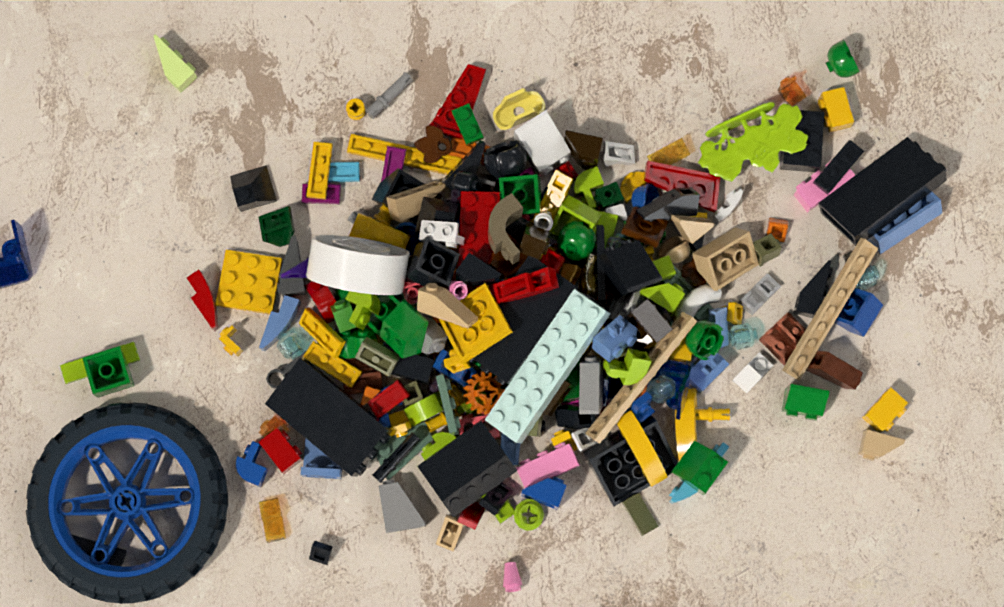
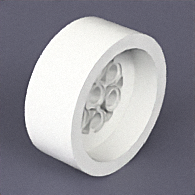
M326 234L315 235L312 237L306 277L316 283L346 291L375 295H397L403 293L410 253L403 248L364 238Z

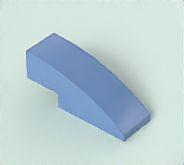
M284 295L279 313L271 311L259 346L262 351H266L274 345L289 328L301 305L299 299Z

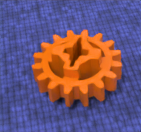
M480 372L479 375L474 374L472 379L466 381L469 386L463 387L467 391L463 397H468L466 405H472L471 411L477 409V414L484 412L487 415L505 389L500 388L502 384L498 383L495 377L492 378L491 372L489 375ZM480 392H486V393H490V394L485 395V394H479V393H480Z

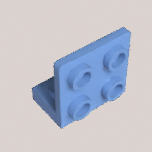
M305 439L303 467H301L300 475L309 478L342 479V468L309 440Z

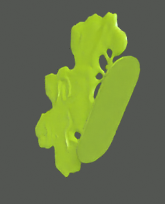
M769 102L712 127L705 133V136L715 137L721 134L722 136L717 143L705 141L701 144L702 156L698 163L702 168H708L711 175L721 177L730 182L740 174L744 160H750L752 166L764 167L765 170L773 173L780 162L779 151L793 154L806 148L808 135L804 134L801 130H796V126L802 119L799 107H792L790 104L783 103L779 106L776 114L770 116L766 115V113L774 108L775 103ZM762 116L761 125L748 126L747 122ZM768 120H772L774 122L773 125H770ZM743 125L745 132L742 136L738 138L729 136L728 131ZM725 139H727V149L722 150V142L725 143ZM717 144L719 145L718 150L715 149Z

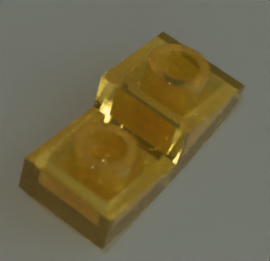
M680 138L647 155V158L652 162L672 165L689 156L690 152L683 138Z
M592 254L583 261L582 271L579 276V292L587 295L589 293L592 294L597 286L595 283L597 275L593 274L596 268L594 263L597 257Z
M279 498L260 501L259 506L267 543L287 539Z

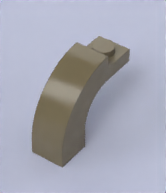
M511 193L499 201L491 212L488 240L492 251L495 254L501 251L503 257L506 260L509 259L513 265L519 261L520 251L508 237L506 228L522 217L523 207Z

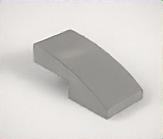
M767 273L738 303L753 315L781 286Z

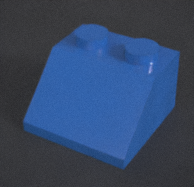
M855 288L834 323L851 333L864 337L883 304L873 293Z
M547 478L523 489L521 496L557 510L567 485L563 484L564 480L560 478Z

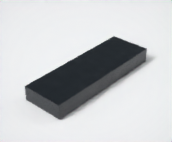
M849 139L815 179L813 184L828 195L863 154L864 150Z

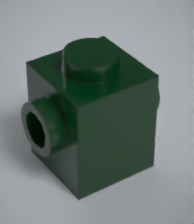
M617 181L596 189L595 196L593 197L596 207L600 206L601 211L622 204L624 200Z

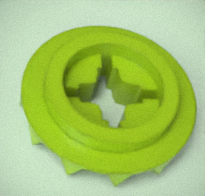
M526 499L515 506L516 508L513 513L514 522L519 528L531 531L541 525L544 512L542 506L537 501ZM529 509V512L535 514V516L529 517L527 520V517H524L522 513H526Z

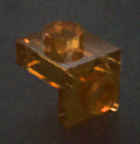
M796 76L784 78L777 90L784 101L792 107L807 97L797 84Z
M274 415L270 421L267 419L262 423L259 433L266 437L279 426L287 433L291 430L287 427L289 424L281 417L278 419Z

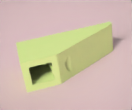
M155 34L153 37L165 76L182 93L197 78L195 74L196 69L189 62L185 63L181 60L183 56L176 49L172 51L168 47L170 45L164 37L159 38Z

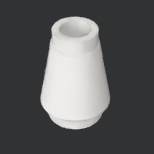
M543 211L534 218V226L549 231L553 226L551 213Z

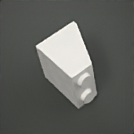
M546 110L514 130V140L521 141L527 153V160L539 177L543 174L547 176L554 170L555 166L558 164L561 166L570 160L571 151Z

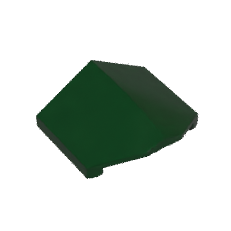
M290 206L258 217L263 242L278 247L289 245L291 236L295 232Z

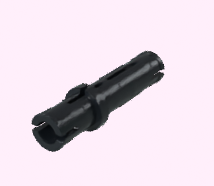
M411 432L387 459L383 460L384 463L372 476L382 483L392 470L395 471L397 469L396 466L421 440Z

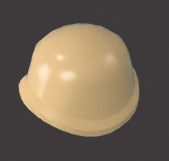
M681 235L671 237L661 245L659 257L663 258L669 255L672 264L680 263L690 255L689 242Z

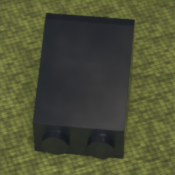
M631 239L620 243L621 247L618 248L610 246L604 249V253L599 256L615 299L651 287L663 280L639 240L632 242Z

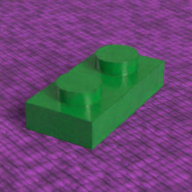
M469 104L452 110L453 117L466 146L484 139Z

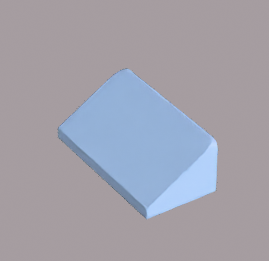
M727 307L710 309L709 321L718 324L723 329V331L721 330V335L724 336V341L721 348L728 346Z

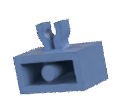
M619 315L593 337L592 349L610 362L614 358L620 357L628 346L631 347L635 344L637 328Z
M719 353L715 356L711 354L707 357L709 358L708 360L700 359L696 365L692 363L685 370L687 374L684 378L699 393L729 365Z

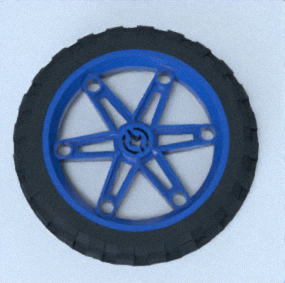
M146 403L109 404L102 408L90 410L76 420L70 421L45 446L44 452L35 463L32 470V478L30 484H28L26 495L27 525H29L30 537L34 547L42 558L43 563L58 580L84 596L109 603L128 604L150 601L183 586L204 567L205 563L213 555L227 520V480L213 446L193 424L170 410ZM138 439L148 441L126 478L101 448L105 444L118 440ZM153 444H158V451L155 454H151L150 447ZM98 449L100 452L99 457L92 459V452ZM164 449L171 453L179 462L187 476L190 488L148 489ZM87 457L106 492L65 499L71 476L83 459ZM146 459H149L151 462L139 488L132 483ZM103 463L107 465L122 484L114 490L100 467ZM185 492H190L191 499L183 502L182 495ZM175 495V501L146 505V496ZM124 496L130 499L131 508L124 505L126 503ZM109 499L110 509H81L80 504ZM72 503V510L66 513L64 510L65 505ZM191 505L183 532L169 548L149 512ZM141 514L155 537V540L152 542L134 521ZM65 516H106L91 556L74 540ZM115 517L124 520L109 546L104 545ZM129 527L155 558L135 566L122 567L107 564ZM162 545L165 551L161 556H157L156 548ZM104 551L105 558L99 562L96 558L97 553Z

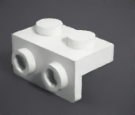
M421 221L420 240L427 236L440 244H445L449 248H457V245H464L465 240L464 237L458 235L459 224L456 222Z

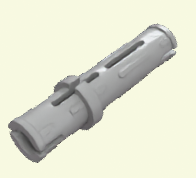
M404 72L381 96L378 95L376 101L365 110L366 113H369L368 116L374 119L384 108L387 109L389 103L413 81L410 78L411 76Z

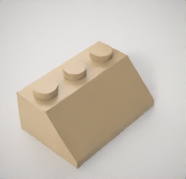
M736 227L692 253L697 271L714 291H718L759 265L750 231Z

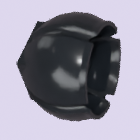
M511 140L509 144L506 142L499 143L483 152L485 167L496 178L497 182H499V178L520 176L525 170L527 153L519 140Z

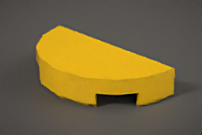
M644 171L631 172L624 177L620 190L624 197L623 201L626 204L631 200L633 191L646 183L644 181Z

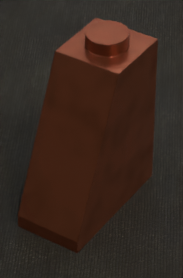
M817 351L806 371L844 389L856 390L863 374L862 371L827 351Z

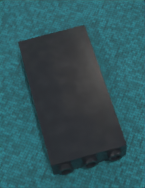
M906 137L818 203L820 212L856 246L860 238L868 240L946 182V168L942 163H937L929 152H924L916 141L913 142Z
M528 256L513 277L526 272L532 273L548 266L538 259ZM557 272L559 288L523 299L498 304L513 332L469 360L471 363L477 361L481 364L479 369L489 375L490 372L495 374V380L503 386L506 383L509 385L572 291L574 289L580 291L577 286Z
M303 358L298 359L265 403V405L349 475L354 477L361 476L366 471L367 463L376 458L379 453L378 449L382 444L385 445L391 438L390 434L393 431Z

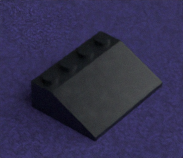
M651 415L640 425L668 476L672 474L671 472L678 462L657 420ZM620 431L583 452L613 507L650 486L642 472V468Z
M481 420L417 466L453 517L517 471Z

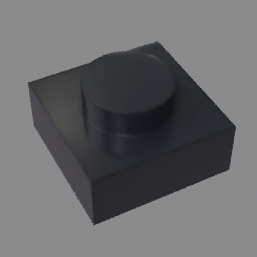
M314 540L309 560L328 565L333 546Z

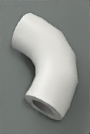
M709 284L695 288L684 297L674 313L675 316L678 318L684 312L694 318L702 306L707 303H716L721 299V289L714 291Z

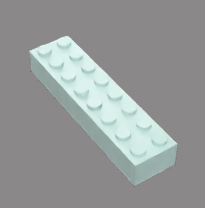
M574 289L496 402L485 421L515 443H522L611 313Z

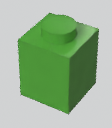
M339 300L330 306L340 333L356 327L349 322L353 313L349 301Z

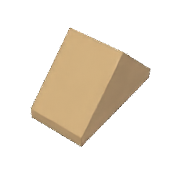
M681 215L671 216L682 237L692 244L714 226V223L706 218Z
M446 514L436 545L454 552L465 525L458 523V519Z

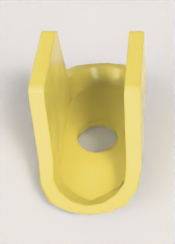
M525 88L505 96L500 105L493 111L494 123L501 130H508L522 124L545 110L544 99L538 92H527ZM516 107H522L525 111L517 116L513 113Z

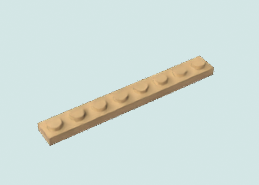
M860 238L782 369L783 372L798 381L802 378L878 250L876 246L866 239Z
M684 312L678 316L670 326L673 330L658 341L648 354L652 362L645 377L636 384L623 385L585 433L587 436L599 444L607 437L609 431L619 422L621 416L631 407L633 401L656 375L660 367L668 360L672 352L680 345L687 333L691 331L697 322L692 316Z

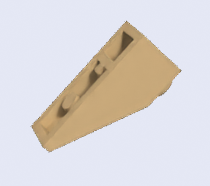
M433 181L386 197L390 219L396 220L399 223L408 222L409 218L415 217L420 213L423 197L435 198L445 188V184Z
M428 283L418 290L417 311L465 328H469L478 321V317L446 288L440 287L436 283Z

